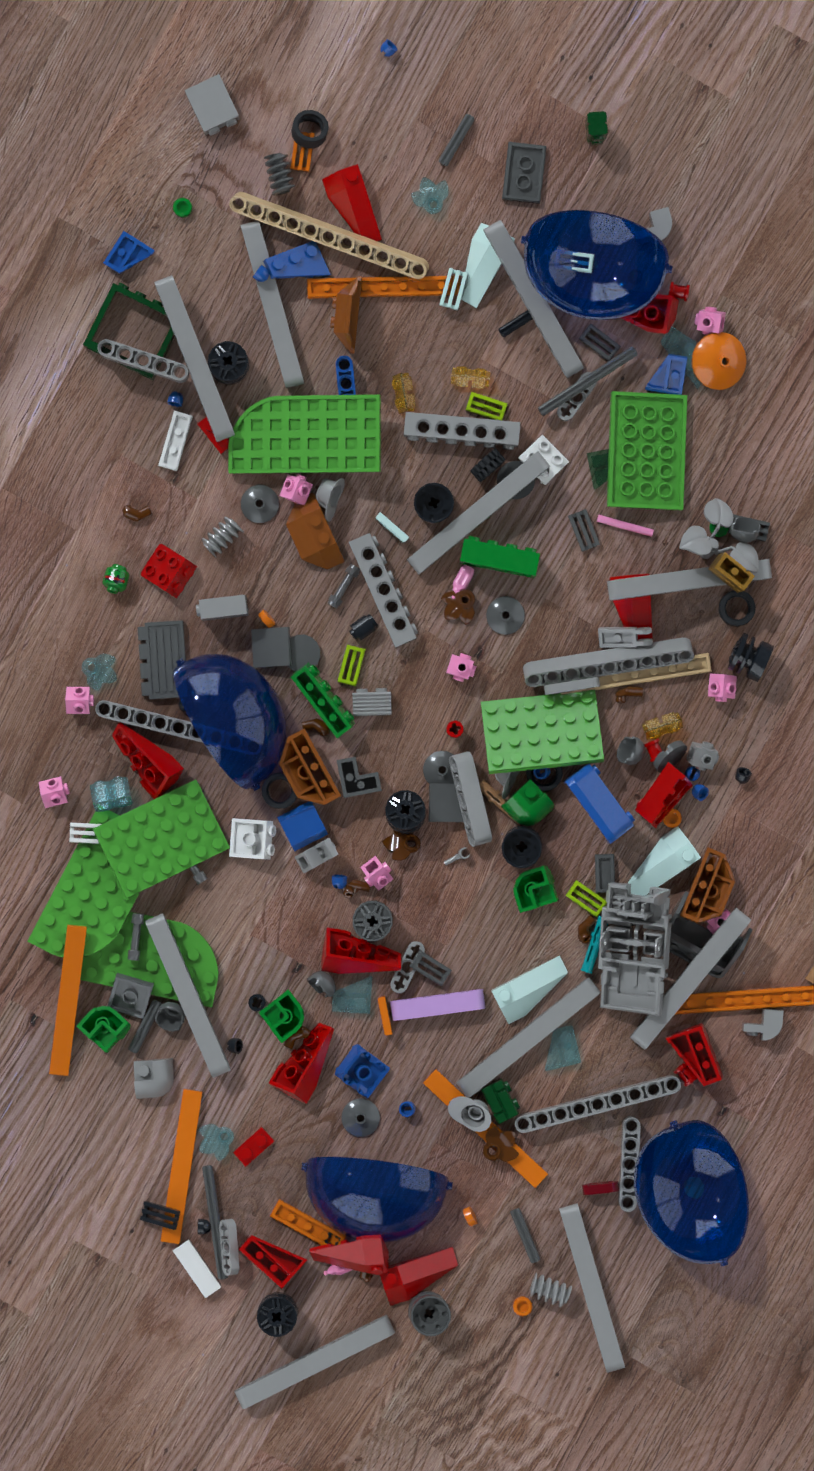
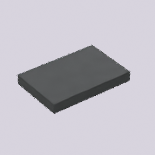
M508 142L502 200L540 204L546 146Z

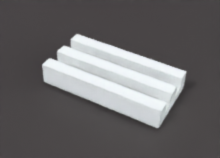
M70 823L69 842L99 844L97 839L74 838V835L95 836L93 831H76L74 827L95 828L102 824Z

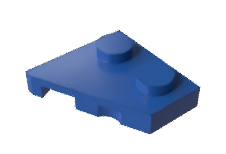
M123 231L103 264L121 274L153 255L155 250Z
M668 354L647 383L645 390L682 395L688 357Z

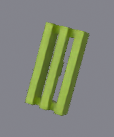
M471 392L465 410L493 420L502 421L508 403ZM473 398L502 406V410L473 401ZM471 404L499 413L500 416L471 408Z
M347 645L337 682L352 686L357 685L366 649ZM351 649L353 650V654L348 669L347 677L345 680L342 678L346 662L348 659L349 651ZM358 651L361 652V654L359 657L354 680L352 682L350 681V677L353 670L356 654Z
M577 880L565 895L596 917L601 913L602 907L607 904L605 899ZM577 885L601 901V906L575 889ZM572 892L582 897L584 900L595 906L598 910L595 912L594 910L586 906L584 903L571 895Z

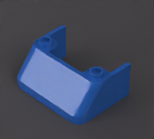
M586 764L565 779L563 783L570 788L607 839L606 842L611 844L634 826L632 822L635 819L629 811L624 812L598 775L601 772L596 765Z

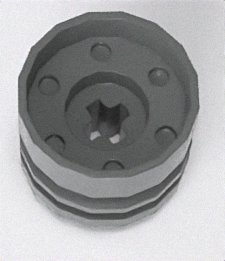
M368 900L361 903L353 915V928L356 934L367 941L383 939L390 932L393 924L390 909L384 903L377 900ZM375 916L378 924L375 923L374 926H370V922H367V919Z
M424 1291L417 1294L409 1304V1319L413 1327L420 1334L436 1336L448 1328L451 1321V1311L446 1301L439 1294L432 1291ZM427 1308H428L429 1310H432V1311H431V1313H432L431 1316H428V1315L426 1314V1311H425V1310H426Z

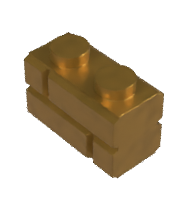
M726 552L718 554L708 570L737 593L744 591L755 577Z

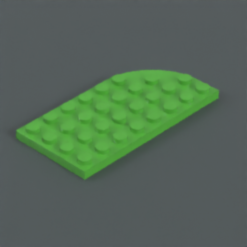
M381 395L268 397L249 407L240 416L233 428L235 435L229 438V474L381 472Z
M98 805L89 824H104L120 815ZM86 828L85 831H93V828ZM82 836L83 839H97L96 836ZM78 843L27 942L52 955L63 957L67 925L86 926L83 957L97 953L117 937L140 892L126 899L100 844Z
M135 912L129 913L119 934L108 946L97 953L83 957L80 980L113 987L116 974L120 973L154 983L151 995L178 1000L145 923L146 920L154 916L144 914V923L141 924L138 951H140L139 961L128 960V950H131L134 924L131 923L132 915ZM166 919L203 1005L213 1007L219 972L217 960L211 946L191 926Z

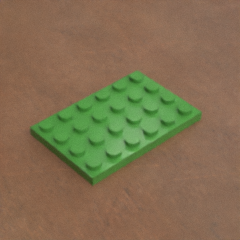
M611 392L607 507L683 510L687 395Z
M595 690L563 695L558 693L481 702L489 774L604 762Z
M197 780L191 781L92 829L126 899L230 849Z

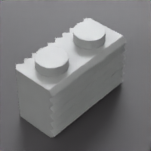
M376 688L375 692H368V689H356V693H352L353 716L392 715L391 692H387V688Z

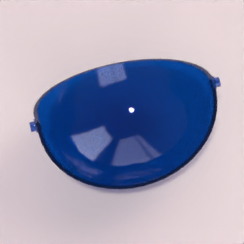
M589 210L554 212L536 220L530 226L527 235L521 238V243L525 246V270L533 287L547 302L557 309L580 318L610 320L633 314L644 308L656 297L664 283L666 274L672 273L673 266L669 265L668 251L655 234L633 221L608 213ZM573 252L594 254L592 273L572 270V267L588 269L590 258L572 255Z
M205 654L184 661L183 658L176 661L177 667L173 671L175 686L182 705L199 737L219 766L237 785L247 790L253 788L254 791L260 789V782L266 779L277 767L286 743L285 714L274 688L257 669L233 656Z
M677 1120L670 1122L669 1127L659 1131L646 1142L637 1157L634 1170V1191L639 1210L653 1235L675 1255L693 1263H720L721 1266L728 1265L729 1258L740 1248L748 1226L749 1198L741 1164L731 1144L711 1124L700 1120L680 1123Z
M315 1157L308 1159L306 1163L302 1162L301 1169L306 1172L305 1181L309 1200L317 1214L326 1224L352 1239H356L359 1236L381 1234L385 1243L406 1239L427 1227L438 1215L445 1201L446 1192L448 1189L452 1190L453 1182H449L447 1176L435 1171L405 1164L362 1158Z

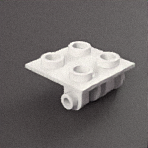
M541 435L518 458L524 463L539 451L550 465L546 471L537 477L541 484L546 485L569 461Z

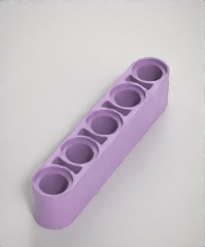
M483 989L390 1001L392 1021L486 1008Z

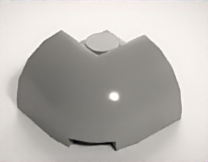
M173 1058L134 1061L136 1099L157 1098L164 1096L170 1091L174 1082Z

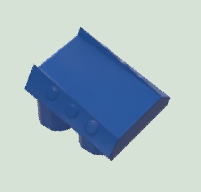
M310 801L277 817L294 852L328 835L314 804Z
M359 1044L352 1046L350 1052L336 1068L335 1075L359 1094L369 1098L388 1073L390 1067Z

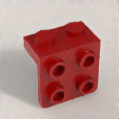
M159 544L141 571V576L177 599L189 579L193 576L197 566L165 545Z

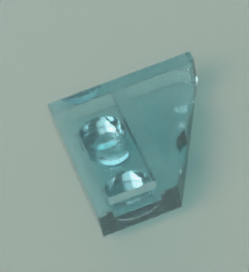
M372 976L336 990L333 994L332 1012L370 1014Z

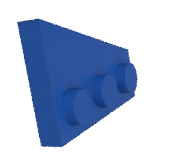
M314 241L269 257L263 261L271 279L309 278L313 276L329 277L331 275L319 247Z

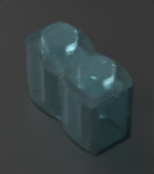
M118 776L110 781L100 780L90 785L95 812L133 804L127 777Z

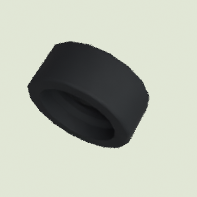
M304 110L294 118L291 129L292 138L301 147L308 149L317 148L326 140L329 129L328 121L318 111ZM305 121L314 122L321 128V133L317 137H307L300 132L299 125Z
M733 590L722 597L718 611L721 619L726 624L739 627L752 620L756 605L749 593L745 591L737 593ZM734 597H741L748 604L747 615L739 620L730 618L726 612L727 602Z
M554 767L556 776L549 784L543 785L538 783L533 776L534 770H526L527 780L531 779L541 791H550L561 782L563 776L562 767Z
M274 773L264 781L262 796L265 802L273 808H287L294 803L297 797L292 788L290 797L284 802L274 801L270 797L269 787L273 781L282 779L288 782L284 773Z

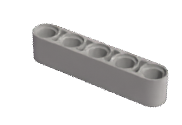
M104 339L98 344V352L105 359L178 383H183L189 378L188 368L182 363L108 339ZM106 344L112 346V350L108 354L102 352V347ZM122 351H129L130 357L123 360L120 358ZM143 356L149 359L148 364L145 366H141L138 363L139 359ZM161 362L167 364V368L163 372L157 370V365ZM182 368L185 370V375L182 378L175 376L177 369Z
M469 751L449 757V764L468 841L472 847L491 842V829L473 756Z
M627 1116L622 1122L618 1202L621 1209L626 1212L633 1211L637 1205L641 1126L638 1119L634 1116ZM633 1120L636 1122L637 1125L634 1130L626 1128L628 1121ZM628 1140L635 1141L636 1145L633 1149L625 1147V1143ZM627 1159H633L635 1162L634 1166L630 1169L624 1166ZM627 1178H631L634 1181L633 1186L630 1188H626L623 1185L624 1180ZM627 1197L633 1200L632 1205L629 1207H625L622 1204L623 1200Z

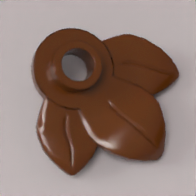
M463 589L457 593L453 590L447 591L441 597L447 604L444 610V618L446 620H455L460 617L465 625L469 624L475 614L473 607L475 603L474 593L468 589ZM462 597H468L469 601L463 602Z
M395 831V835H391L382 841L388 850L393 851L392 859L396 861L405 860L410 853L417 852L421 846L420 839L416 835L400 834ZM408 842H414L415 845L409 847L407 844Z
M496 1126L492 1127L486 1134L487 1143L483 1147L485 1158L491 1161L500 1159L504 1162L514 1160L519 1155L517 1150L512 1148L516 1133L513 1131L500 1133ZM491 1147L496 1149L495 1154L489 1153Z

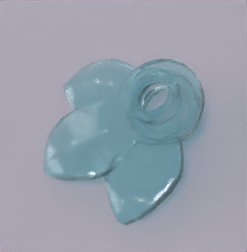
M424 177L420 183V191L411 193L412 200L415 205L424 207L428 213L437 214L442 210L443 201L448 197V184L444 180L435 185L430 179ZM436 202L437 206L435 208L430 207V203Z
M100 654L96 658H87L83 661L81 669L87 676V684L92 689L99 691L102 683L117 681V675L111 668L116 660L114 656ZM90 664H94L95 666L93 671H90L88 669V666Z
M215 1124L202 1126L199 1132L205 1138L200 1144L199 1151L206 1154L214 1153L218 1161L224 1159L228 1155L229 1145L234 1139L233 1131L228 1127L219 1128ZM226 1133L228 1139L223 1140L221 1134Z

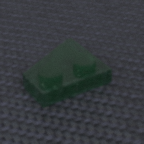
M609 449L586 454L593 490L598 489L608 481Z

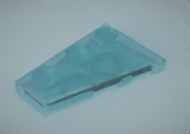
M671 327L668 334L663 336L660 344L668 354L688 357L685 375L688 376L698 390L701 383L696 378L692 369V354L697 342Z

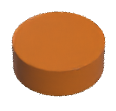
M264 609L258 614L259 618L268 628H272L276 624L274 619Z
M672 809L663 819V823L667 827L675 828L681 823L682 816L678 810Z
M470 1206L464 1208L463 1214L468 1225L472 1227L478 1224Z
M525 1296L516 1298L513 1302L514 1312L519 1316H527L532 1310L531 1300Z

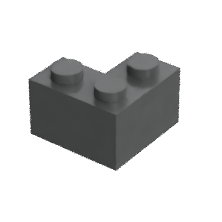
M356 757L337 760L344 798L382 791L378 772L359 775Z

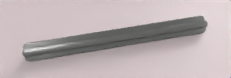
M634 347L628 348L539 406L540 414L545 416L636 357L638 354Z
M206 1165L202 1167L217 1275L218 1279H226L228 1276L224 1274L222 1269L219 1232L220 1214L213 1166Z

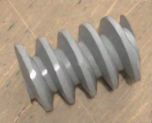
M224 517L226 524L218 523L220 529L212 528L214 535L209 532L207 533L209 540L201 539L203 545L215 558H217L215 552L222 553L221 546L226 549L228 548L226 541L233 543L231 536L238 538L237 531L244 533L239 525L228 517Z
M535 1273L530 1286V1297L537 1293V1299L539 1300L544 1295L545 1302L552 1298V1305L559 1301V1307L561 1308L564 1303H567L572 1286H569L566 1290L565 1283H562L559 1287L558 1280L552 1284L550 1277L544 1281V1275L537 1279V1273Z

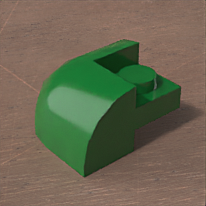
M529 779L501 807L518 824L531 826L542 821L555 808V805L547 794L543 793Z
M546 865L527 870L516 879L513 891L520 913L559 901L553 883L555 880Z
M289 989L259 1012L281 1043L296 1033L304 1021V1011Z
M101 1006L89 1011L76 1027L94 1041L105 1053H108L120 1039L123 1040L131 1025L115 1009Z

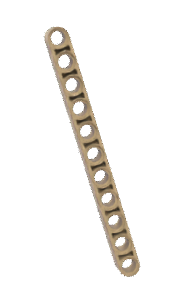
M238 192L230 200V208L238 214L409 277L421 279L429 270V264L424 258L253 195ZM240 198L244 202V206H238L235 200ZM254 205L260 206L261 209H262V212H261V213L255 212L253 206H254ZM271 212H277L280 219H274ZM289 219H296L298 226H292ZM307 225H313L316 232H309ZM325 232H331L334 235V239H328L325 236ZM344 238L350 239L351 242H352V245H351V246L345 245V244L343 243V239H344ZM361 245H367L370 252L362 251ZM379 252L387 253L388 258L382 259L379 256ZM398 258L404 259L405 262H406V265H404V266L399 265V264L397 263V259H398ZM415 265H421L424 271H416Z

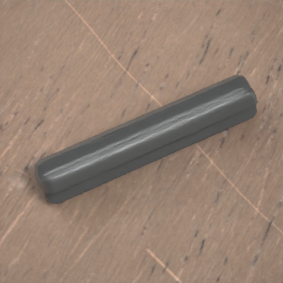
M465 114L439 158V163L443 166H448L473 124V116Z
M157 1000L152 1001L128 1048L131 1052L138 1053L155 1020L157 1010L162 1004Z
M519 1208L510 1211V1214L530 1262H538L540 1256Z

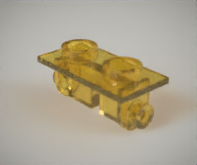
M463 366L452 368V375L454 376H451V384H454V386L468 387V380L472 381L471 388H489L490 380L486 379H490V372H487L486 369L468 370L467 367Z
M409 373L394 375L392 387L396 394L395 406L398 409V413L415 411L414 394H407V391L413 390L411 376H409Z
M671 712L662 715V723L659 722L658 717L645 721L642 727L645 731L646 740L657 739L663 734L675 733L683 728L679 713Z

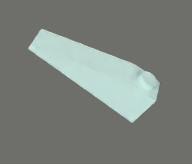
M483 223L480 224L471 241L465 271L468 272L461 297V300L475 308L478 307L502 265L483 231L489 225Z
M678 826L660 838L647 858L628 881L631 884V894L647 895L651 887H659L701 858Z
M559 955L492 989L491 991L508 1024L526 1016L559 983L568 971Z

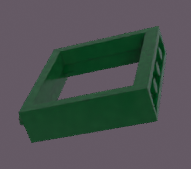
M119 282L118 285L113 283L83 346L100 355L97 349L98 343L93 342V339L116 292L167 316L162 303L155 299L152 302L145 299L146 295L139 291L135 293L129 291V287ZM170 327L157 356L165 358L175 337L172 327ZM104 346L102 347V352L104 354H108L111 352L110 349ZM120 355V358H121V359H123V360L128 359V358H126V357ZM162 362L157 365V370H159ZM120 364L151 380H154L156 376L154 374Z

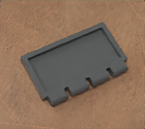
M183 620L145 623V627H137L138 641L146 640V644H138L139 660L147 659V663H140L141 679L148 678V682H141L142 696H149V699L188 697Z

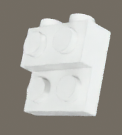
M232 818L229 857L270 860L275 852L272 837L276 834V826L273 825V821Z

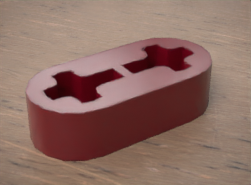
M618 1181L583 1184V1195L619 1191Z

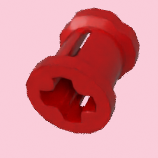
M671 282L668 295L687 302L690 285L682 286Z
M456 720L449 722L446 727L447 734L453 738L461 736L464 730L462 723ZM452 724L460 726L457 735L449 731L452 728Z
M659 738L644 744L650 755V762H653L662 751L658 743L660 741Z
M685 1062L673 1071L674 1074H678L683 1080L685 1087L697 1079Z

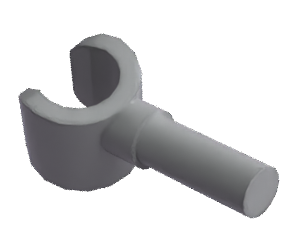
M466 847L461 848L455 856L445 860V865L459 859L469 858L470 854L466 857L461 854L462 850L466 849Z

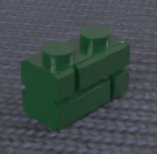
M604 111L589 112L586 116V139L588 142H591V145H600L606 140L608 127L606 124L607 115Z
M501 1078L481 1088L498 1124L519 1114L517 1110L520 1109L516 1098L512 1099L509 1094L512 1090L508 1081L503 1082Z

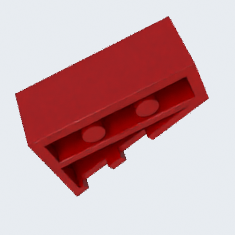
M668 762L646 795L637 803L635 811L656 829L693 784L683 773Z
M703 1023L670 1034L665 1038L703 1086L723 1079V1074Z
M250 1235L238 1248L248 1260L281 1289L307 1261L303 1257L253 1235Z

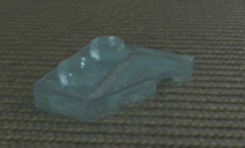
M572 1025L556 1028L553 1031L545 1071L581 1063Z

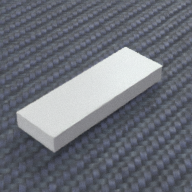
M174 410L158 466L174 471L178 470L192 422V415Z
M189 1239L173 1250L205 1298L222 1287Z

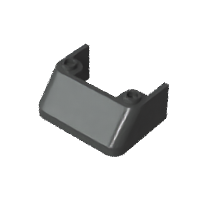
M685 891L671 912L672 918L669 919V922H671L670 952L690 963L713 934L703 926L680 916L689 894ZM749 928L743 937L739 936L708 973L709 975L716 978L725 976L743 952L753 929Z

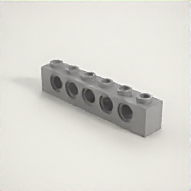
M406 412L404 437H407V440L419 441V438H425L426 442L438 443V440H446V444L456 445L457 442H465L464 445L476 446V443L484 444L483 447L495 448V445H501L503 449L514 450V447L519 445L521 422ZM421 423L428 424L429 430L426 433L418 430V426ZM446 425L448 432L444 435L439 434L437 431L438 426ZM458 427H465L467 434L459 436L456 433ZM483 428L486 431V436L479 438L476 436L475 431ZM497 430H502L505 432V438L498 440L494 433Z
M368 533L350 541L349 545L395 648L415 640V635L418 634L415 624H410L407 618L411 615L407 606H402L400 599H403L399 588L395 589L392 584L395 579L391 570L387 572L384 566L387 564L383 553L379 554L376 548L379 546L375 535L371 537V534ZM366 550H372L374 557L371 560H366L363 557V553ZM374 567L381 568L382 575L376 578L371 575V570ZM381 585L389 586L390 592L387 595L380 594L379 587ZM395 602L398 606L397 611L389 612L386 608L387 604ZM399 619L403 620L406 624L403 630H397L394 626V623Z

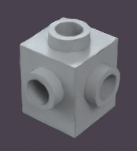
M703 741L702 744L692 742L686 759L696 769L702 771L706 769L713 770L714 764L718 762L719 754L713 747V744Z

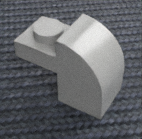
M669 207L649 213L652 227L636 231L634 234L636 242L647 243L655 237L656 244H659L668 237L672 228Z
M327 838L295 856V859L302 872L306 873L337 856L338 852L335 844L330 838Z
M762 1008L761 1024L742 1023V1031L750 1036H758L759 1032L761 1033V1040H770L777 1036L782 1028L784 1011Z

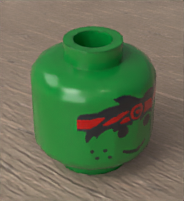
M113 564L107 567L102 584L109 593L118 594V592L125 591L130 574L127 572L126 567Z

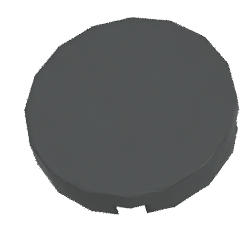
M296 635L290 638L292 665L288 667L293 671H297L308 662L316 666L320 660L318 643L307 635Z
M681 740L669 744L666 752L661 751L657 755L653 766L658 772L661 773L668 762L673 766L676 765L684 756L687 746Z

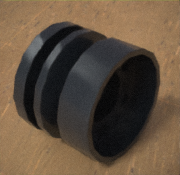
M224 341L212 348L208 356V366L211 374L218 382L233 385L241 382L246 377L249 371V360L246 351L241 345L231 341ZM226 358L229 360L230 358H232L231 361L233 364H228L227 366H224V359Z
M435 482L425 484L415 494V511L426 522H441L448 518L453 511V495L443 484ZM432 497H434L435 500L439 499L440 503L437 504V508L429 506V502H431Z
M743 633L731 651L727 669L732 671L735 665L738 664L737 674H740L745 667L747 668L746 678L758 682L767 666L774 646L761 641L758 647H754L755 637H752L749 643H746L748 634Z
M401 790L394 793L387 801L385 807L386 820L390 828L395 832L412 834L422 827L426 818L425 804L417 793L410 790ZM403 807L405 809L410 808L408 815L406 813L401 814Z
M516 826L510 829L503 838L502 855L506 862L513 867H530L537 862L541 855V838L537 831L531 827ZM520 841H524V845L528 846L524 848V851H520V847L516 846L520 844Z
M283 1292L270 1293L264 1297L257 1311V1322L261 1330L273 1337L287 1335L293 1330L297 1321L298 1308L296 1302L291 1296ZM278 1312L281 1313V1315H280V1318H281V1319H279V1318H276V1320L273 1319V1317H274V1314H273V1313H276V1314H277Z

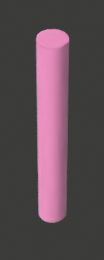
M598 515L597 518L599 523L652 537L654 532L650 528Z

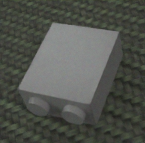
M219 74L185 90V94L205 135H214L220 131V128L224 126L231 127L237 124V120L240 119Z
M246 595L199 600V604L196 605L197 616L201 617L203 621L249 616Z

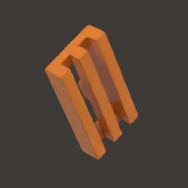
M301 132L307 137L315 136V133ZM294 141L290 169L310 172L313 148L308 149L306 167H302L305 148L301 147L299 165L295 166L298 144Z
M385 996L378 997V1004L384 1034L386 1036L392 1035Z

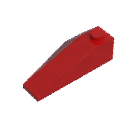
M358 164L341 169L323 178L322 182L328 199L350 226L351 230L358 235L377 242L382 241Z
M600 287L597 307L645 331L668 334L676 320L679 300L670 295Z
M634 574L610 577V581L639 576H647L649 574ZM651 595L613 600L623 627L652 628ZM652 633L638 634V640L653 639Z
M118 723L112 734L116 744L123 755L128 756L133 764L130 767L133 772L137 771L142 779L140 781L142 787L153 799L162 796L179 779L184 768L171 754L123 723Z
M326 928L321 957V971L347 974L401 970V953L382 945L375 946L368 943L367 940L351 936L349 931Z
M318 1023L309 1036L303 1039L304 1043L299 1049H294L290 1053L292 1056L285 1064L282 1062L277 1067L269 1084L288 1096L307 1104L317 1087L334 1028Z
M381 1234L356 1237V1241L352 1242L342 1240L340 1245L336 1246L325 1244L309 1248L314 1261L374 1275L388 1272L389 1251Z
M453 1246L389 1265L388 1272L380 1274L390 1306L410 1300L457 1267L458 1263Z

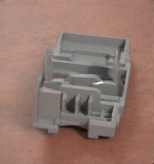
M610 882L606 891L607 906L602 907L598 969L603 971L600 984L602 985L600 1008L660 1016L662 1015L663 980L668 977V973H665V970L669 967L671 922H669V919L672 918V914H669L668 910L670 905V889L651 887L649 895L641 896L630 894L631 884ZM632 923H633V924H636V927H635V930H634V939H632V936H633V928L631 927ZM640 924L643 925V928L647 929L644 931V940L639 939L638 931ZM632 946H634V948H633V956H634V959H633V960L629 959V955H628V954L613 953V952H606V951H607V950H610V951H619V952H629V951L632 950ZM638 946H643V954L654 955V958L642 956L641 961H639L637 954Z

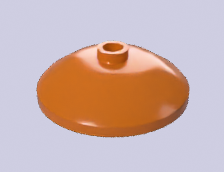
M710 333L704 336L697 343L692 354V369L696 378L701 384L710 389L723 390L732 387L740 380L746 368L744 347L736 337L729 333ZM723 358L726 359L725 365L722 363Z

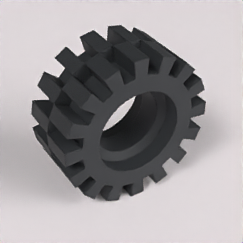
M495 448L480 460L470 472L479 482H482L506 459Z

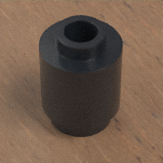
M370 614L367 616L363 615L350 625L351 630L349 632L355 640L359 638L362 641L375 631L378 624Z

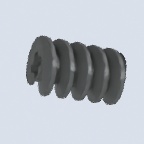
M277 153L264 157V159L268 160L265 162V166L270 167L267 170V173L271 174L268 179L270 182H274L270 185V188L276 189L272 192L273 196L289 193L290 189L295 187V184H289L293 177L287 176L291 169H285L290 162L283 161V159L288 157V154Z

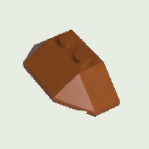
M358 276L337 293V297H333L332 309H336L335 317L331 316L330 328H334L333 332L352 354H355L362 285L361 276Z
M314 493L309 494L305 506L294 503L286 526L301 559L326 570L344 563L345 561Z
M305 728L287 737L279 766L296 797L321 805H326L339 798L341 795Z
M709 847L707 848L683 905L681 917L698 924L722 916L735 883L726 854Z

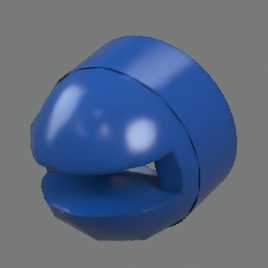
M387 39L381 45L380 50L381 53L383 51L386 53L384 56L390 57L397 51V47L392 41Z
M261 265L253 275V278L258 282H264L268 279L269 272Z
M174 391L169 395L167 403L172 406L182 407L183 395Z
M689 766L684 774L689 781H696L700 777V770L696 769L695 766ZM695 769L696 772L692 779L690 778V775L692 773V770Z
M550 768L534 769L535 777L538 779L547 778L551 773ZM545 769V773L540 774L539 770Z
M697 784L692 788V795L697 800L703 801L708 796L709 790L704 785Z
M332 875L333 887L343 889L347 884V876Z
M405 1101L399 1106V1112L404 1117L412 1116L415 1113V1104L410 1101ZM404 1107H411L412 1110L405 1111Z

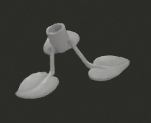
M716 498L709 501L704 507V516L711 524H717L714 532L709 537L704 528L691 526L683 534L679 548L700 555L703 559H709L713 554L718 555L732 550L729 555L746 568V571L757 573L759 571L758 554L750 544L739 542L735 547L730 546L718 549L719 543L714 537L720 526L729 528L733 523L734 517L731 508L724 501Z

